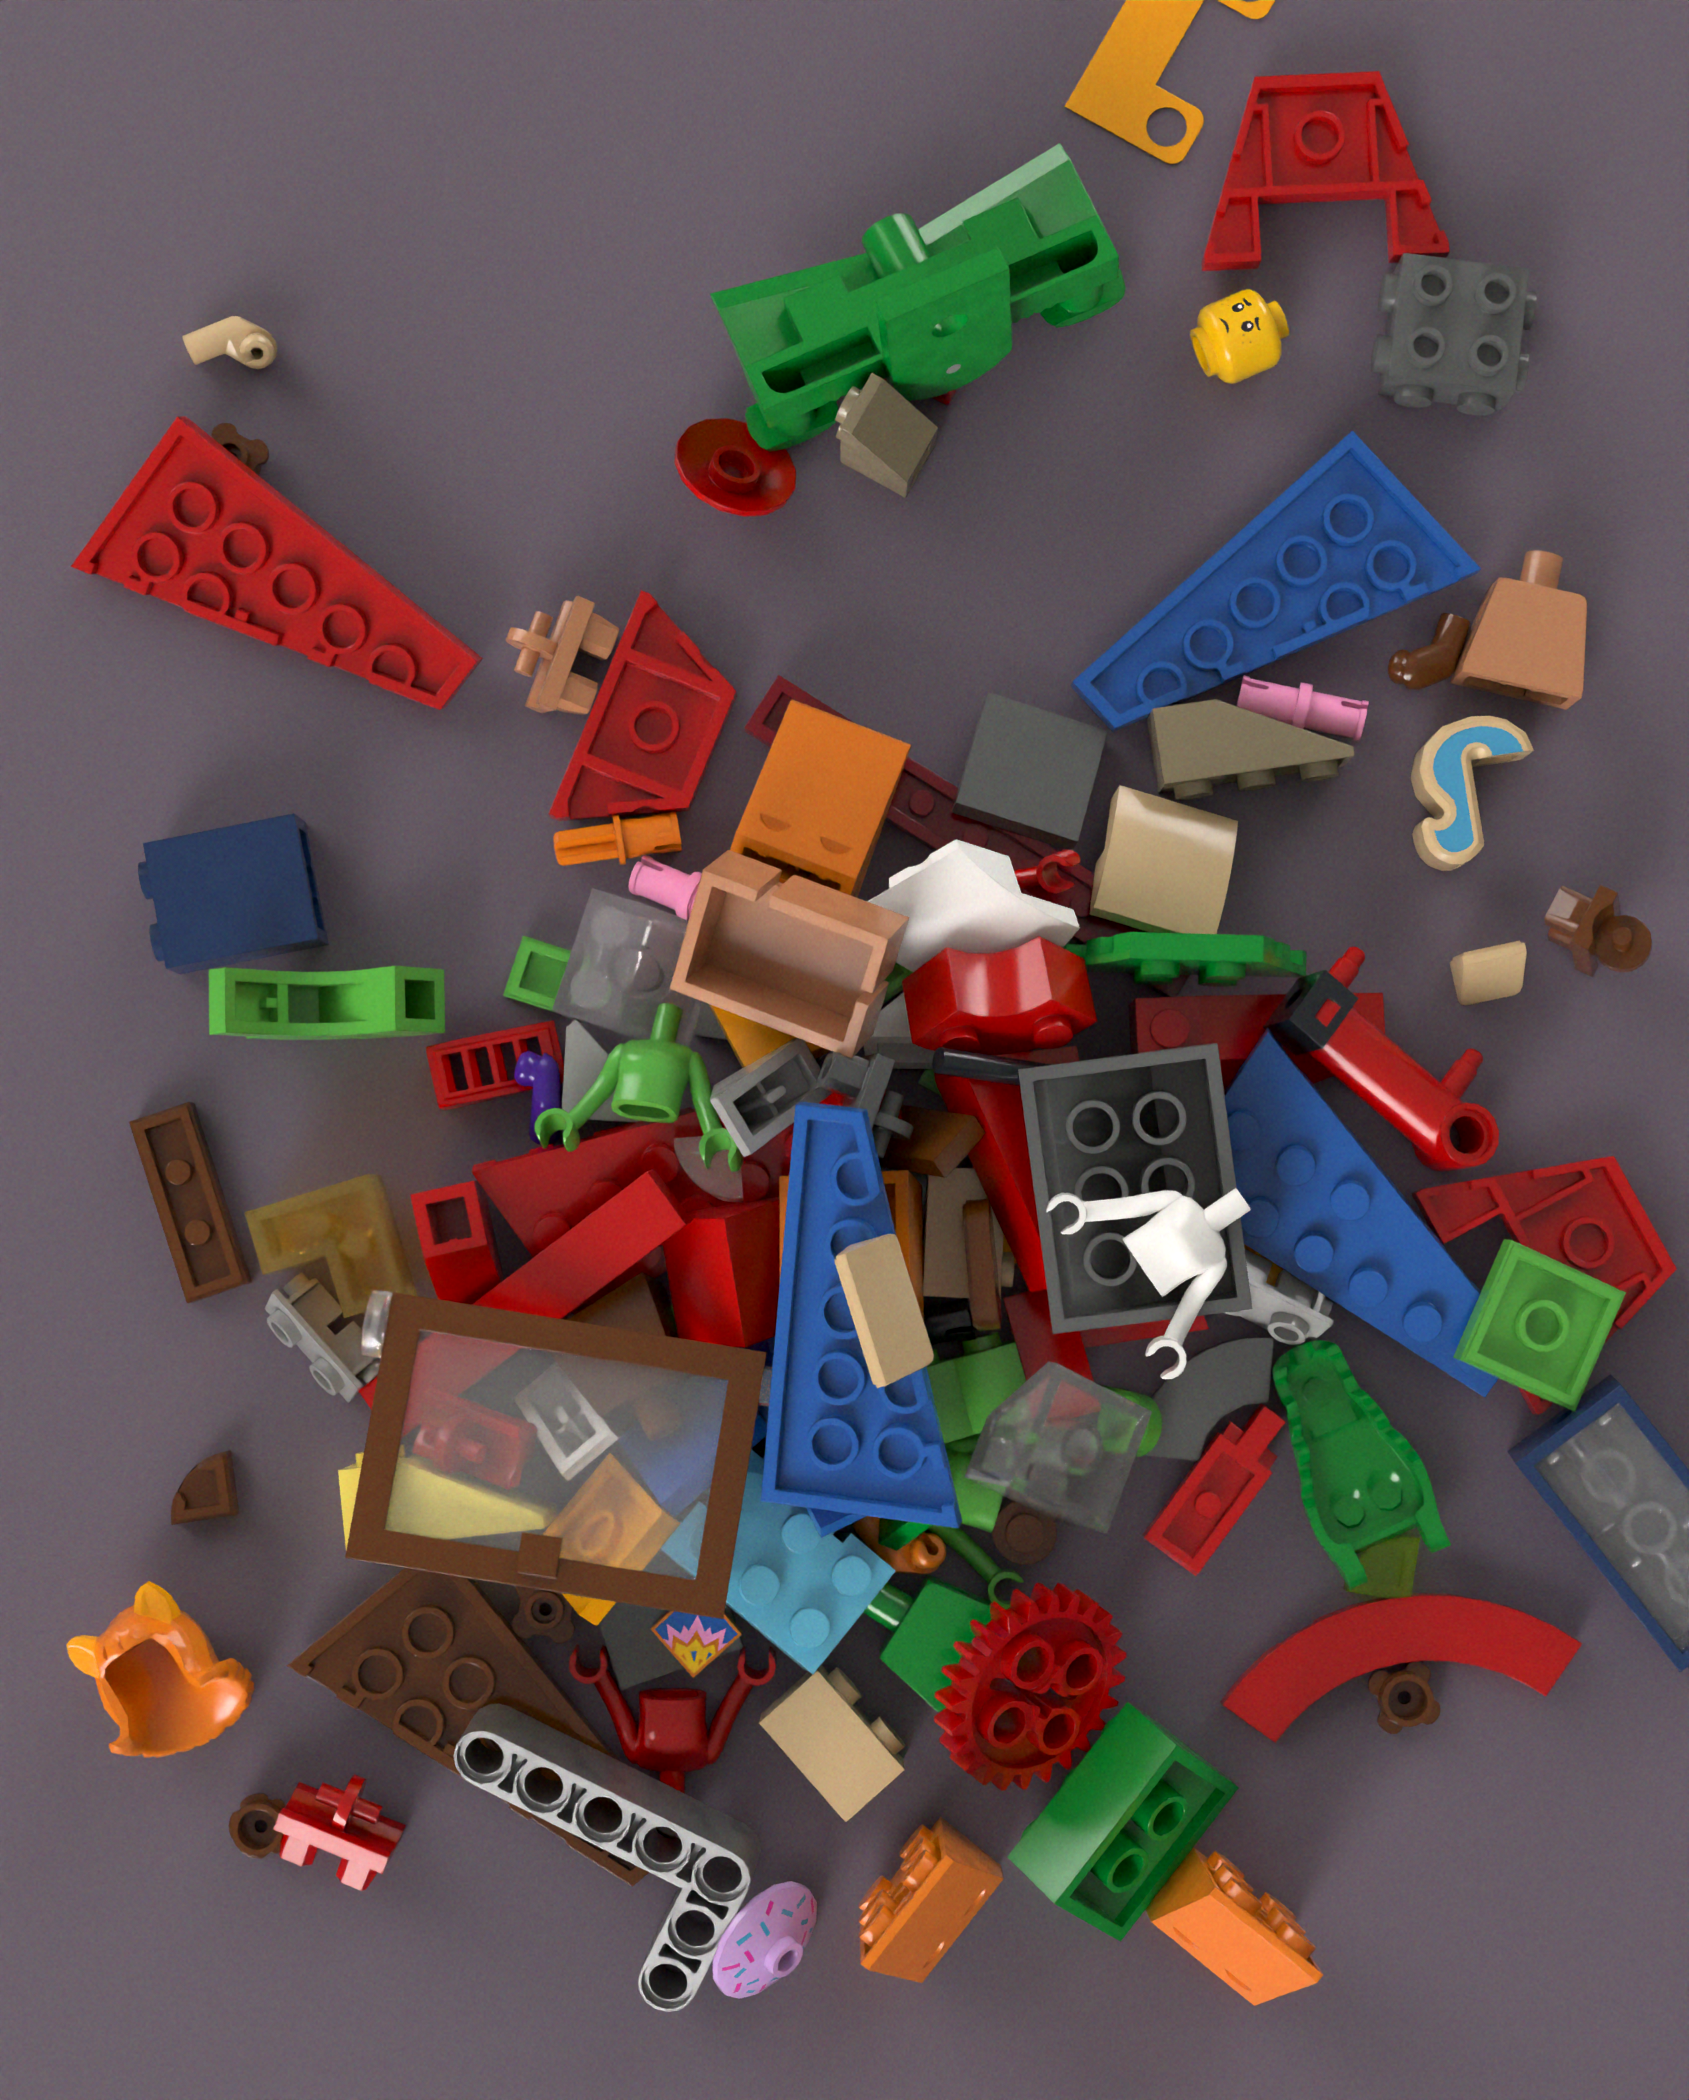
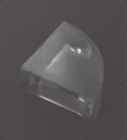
M702 1136L673 1138L681 1168L699 1188L720 1200L744 1202L742 1169L740 1168L736 1172L730 1170L728 1164V1153L730 1150L718 1151L711 1160V1167L706 1169L699 1152V1142Z

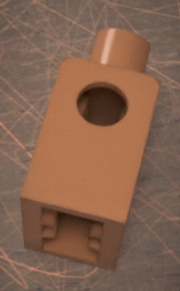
M1527 551L1524 557L1520 580L1497 578L1487 589L1462 648L1456 668L1451 675V684L1565 710L1582 698L1587 600L1586 597L1580 594L1557 589L1563 564L1561 556L1545 551Z

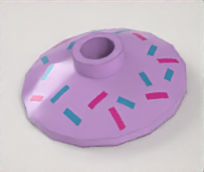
M793 1881L772 1885L753 1897L734 1916L721 1936L713 1957V1980L725 1995L738 1999L756 1995L777 1982L780 1978L790 1974L797 1967L802 1958L803 1950L811 1937L817 1915V1902L805 1885Z

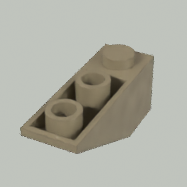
M1217 699L1153 708L1147 718L1158 794L1174 791L1177 801L1204 798L1213 795L1212 786L1237 782L1238 791L1265 789L1276 785L1275 776L1300 773L1301 782L1331 779L1339 776L1338 767L1345 766L1355 756L1354 748L1351 745Z

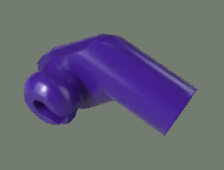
M526 1051L520 1055L517 1061L514 1078L519 1085L533 1087L529 1136L533 1142L541 1145L534 1130L538 1116L551 1108L562 1109L563 1096L559 1065L546 1052L539 1056L534 1052ZM561 1130L554 1132L550 1136L548 1145L557 1142L560 1138Z

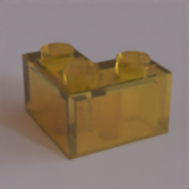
M366 1174L244 1212L263 1275L281 1274L327 1259L344 1318L356 1317L389 1307L393 1292L418 1296L382 1175Z

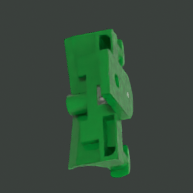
M1059 143L919 229L912 216L906 213L894 214L879 220L868 228L862 236L861 243L866 253L710 293V296L731 339L748 385L757 402L746 408L745 417L748 431L760 447L771 452L800 444L829 429L836 423L835 418L838 412L837 400L841 396H846L852 386L861 390L871 373L883 379L886 378L887 383L908 401L928 399L946 394L977 379L998 364L1012 350L1011 323H1017L1022 318H1029L1033 313H1040L1047 323L1056 328L1070 326L1096 316L1114 306L1124 297L1126 287L1122 271L1119 269V255L1071 159Z

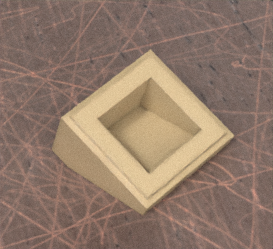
M1519 940L1464 952L1452 958L1453 961L1449 963L1459 1003L1467 1006L1518 994L1523 987L1527 955L1525 942L1521 943Z

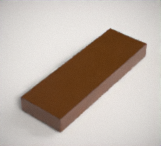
M186 1102L130 1121L129 1124L186 1302L194 1303L252 1283L195 1103Z

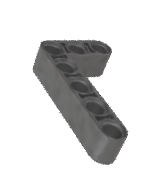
M490 1704L479 1709L456 1744L454 1751L455 1767L463 1778L471 1784L679 1887L652 1940L639 1974L638 1987L645 2002L655 2009L671 2012L686 2007L694 1998L713 1961L721 1936L737 1914L749 1890L761 1852L760 1841L754 1830L743 1822L512 1707L502 1704ZM479 1738L492 1739L499 1744L502 1751L495 1752L489 1750L481 1743ZM538 1767L552 1769L560 1776L561 1780L553 1781L547 1779L540 1773ZM596 1797L610 1798L621 1809L611 1810L605 1808ZM664 1826L671 1828L680 1838H666L658 1833L655 1827ZM724 1856L731 1858L739 1867H724L714 1857ZM697 1910L704 1912L710 1917L711 1921L695 1919L688 1911ZM662 1964L676 1965L684 1973L670 1972Z

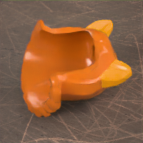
M151 1581L146 1582L138 1589L134 1605L120 1612L98 1637L88 1635L74 1636L66 1644L69 1657L75 1667L83 1673L95 1677L103 1706L120 1727V1736L116 1741L109 1743V1749L113 1754H123L124 1756H138L142 1754L146 1758L152 1756L158 1758L174 1755L176 1752H186L192 1750L195 1746H202L208 1743L210 1739L218 1737L225 1731L226 1727L232 1726L241 1717L244 1710L249 1707L252 1700L251 1696L255 1689L254 1682L251 1680L252 1674L247 1668L244 1669L242 1664L233 1658L219 1662L211 1642L200 1624L189 1614L180 1610L173 1597L166 1590Z

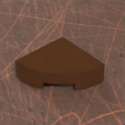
M231 1450L203 1459L187 1474L172 1502L171 1525L239 1514Z

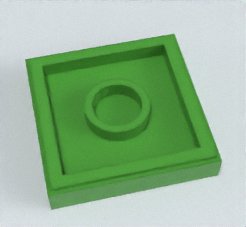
M1504 1239L1453 1358L1575 1412L1626 1292L1520 1243Z

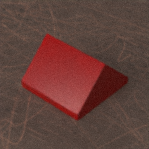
M780 1196L687 1211L686 1213L692 1219V1222L663 1243L678 1338L745 1348L774 1337L780 1287Z

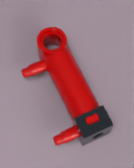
M1349 947L1344 955L1335 961L1328 972L1322 970L1296 980L1263 1026L1265 1030L1268 1027L1278 1041L1295 1056L1308 1053L1412 1143L1417 1158L1424 1166L1431 1170L1446 1172L1475 1167L1486 1163L1494 1155L1499 1144V1129L1495 1118L1486 1108L1479 1104L1464 1103L1460 1099L1476 1077L1477 1069L1483 1062V1056L1479 1051L1473 1048L1465 1050L1461 1058L1452 1064L1441 1082L1353 1007L1359 998L1349 991L1348 987L1358 975L1359 968L1365 961V953L1358 947ZM1452 1124L1456 1127L1460 1135V1146L1458 1151L1452 1145L1450 1140V1128Z

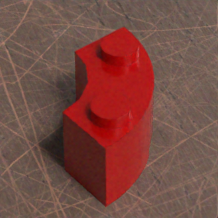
M1040 936L1017 948L996 953H966L946 947L902 980L912 1044L932 1051H936L938 1047L988 1055H1002L1025 1052L1037 1048L1056 1049L1069 1043L1074 1034L1097 1022L1084 958Z

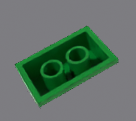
M1127 1701L1117 1716L1107 1722L1100 1738L1079 1765L1066 1775L1061 1788L1038 1818L1025 1828L1021 1840L1007 1857L1055 1905L1121 1942L1239 1787L1160 1723Z

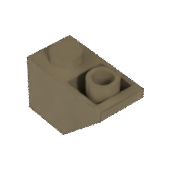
M871 373L862 390L855 386L851 387L837 412L835 421L841 423L836 433V438L840 440L841 463L906 498L936 446L938 427L883 378Z

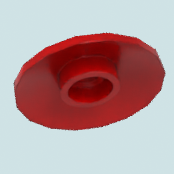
M730 418L704 419L688 426L677 441L674 463L682 482L698 499L719 511L743 517L764 516L783 508L796 488V469L786 449L769 452L760 447L749 433L746 422Z

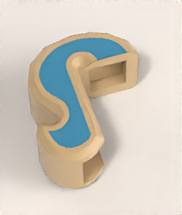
M1471 716L1442 726L1415 754L1410 776L1415 797L1434 816V819L1431 817L1423 819L1414 827L1412 836L1419 857L1428 866L1441 871H1452L1470 861L1484 846L1472 767L1521 760L1534 751L1526 732L1508 720L1494 716Z

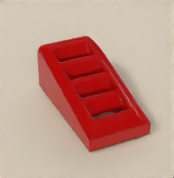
M551 1020L426 1046L439 1108L446 1111L533 1091V1087L519 1085L515 1079L509 1081L501 1046L513 1044L517 1062L520 1055L528 1051L526 1041L536 1038L539 1040L541 1054L543 1055L546 1052L558 1063L561 1084H563L564 1059L555 1021ZM487 1050L494 1084L483 1086L476 1052ZM457 1056L462 1057L468 1089L457 1091L450 1058Z

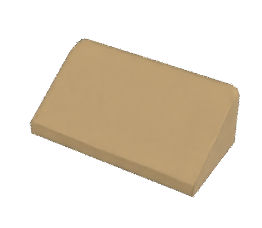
M886 1234L846 1247L836 1256L834 1261L873 1385L880 1388L928 1366L934 1360V1353L901 1247L895 1234Z

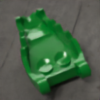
M1310 1341L1292 1348L1279 1357L1273 1367L1272 1375L1277 1394L1288 1417L1289 1433L1298 1467L1301 1499L1305 1514L1316 1540L1340 1572L1349 1590L1351 1591L1368 1583L1365 1568L1356 1554L1417 1527L1423 1542L1431 1553L1449 1547L1451 1542L1441 1523L1432 1485L1421 1458L1408 1440L1392 1427L1378 1404L1367 1392L1360 1388L1339 1346L1330 1341Z

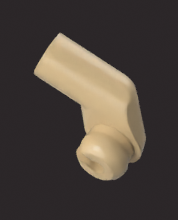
M239 316L228 317L182 336L187 351L195 365L226 354L250 368L262 369L273 362L277 353L276 341L267 330Z

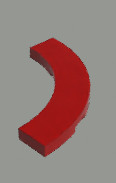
M1436 1593L1385 1596L1355 1603L1313 1620L1312 1624L1293 1633L1280 1644H1275L1264 1652L1237 1679L1220 1703L1276 1743L1289 1725L1303 1711L1330 1690L1367 1672L1400 1663L1450 1661L1476 1665L1520 1681L1546 1697L1582 1643L1555 1626L1521 1610L1487 1600L1455 1594Z

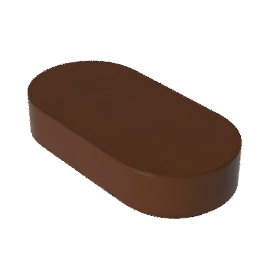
M990 1199L966 1200V1203L963 1204V1229L973 1326L978 1331L1001 1329V1302Z

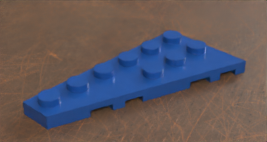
M1267 1027L1224 1090L1236 1187L1251 1209L1240 1217L1244 1244L1478 1394L1486 1397L1499 1378L1453 1358L1481 1293L1480 1289L1466 1276L1446 1251L1442 1242L1431 1229H1428L1411 1208L1408 1200L1346 1124L1344 1125L1319 1094L1316 1086L1305 1073H1302L1282 1048V1044Z
M799 1102L795 1105L761 1501L959 1529L962 1517L927 1366L887 1386L877 1388L876 1385H873L834 1261L836 1256L849 1245L886 1234H895L896 1236L868 1111L862 1108Z

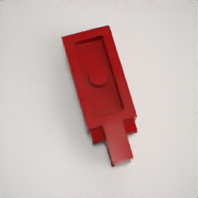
M1262 1403L1241 1429L1229 1421L1221 1433L1217 1432L1201 1454L1200 1459L1194 1463L1142 1534L1143 1538L1194 1576H1197L1273 1473L1269 1469L1278 1456L1267 1449V1447L1286 1421Z

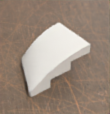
M957 839L931 853L923 863L907 867L890 877L889 889L867 901L910 917L896 963L912 972L946 947L966 953H996L1017 948L1040 936L1063 948L1080 929L1073 909L1021 893L1009 856Z

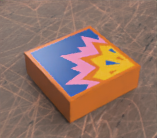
M668 1611L650 1628L693 1678L743 1633L726 1612L724 1619Z

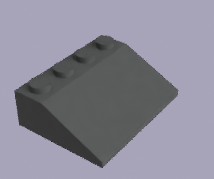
M1208 1043L1018 1069L1053 1334L1172 1319L1185 1291L1196 1276L1184 1281L1162 1297L1122 1239L1146 1224L1158 1212L1136 1218L1085 1222L1079 1231L1073 1234H1061L1060 1232L1066 1226L1073 1224L1079 1216L1078 1207L1074 1203L1063 1201L1051 1211L1046 1212L1049 1201L1060 1193L1074 1194L1082 1201H1097L1168 1190L1177 1191L1182 1196L1192 1198L1205 1209L1233 1189H1237L1218 1044ZM1241 1218L1220 1231L1226 1247L1225 1258L1227 1268L1218 1284L1205 1300L1197 1316L1252 1309Z

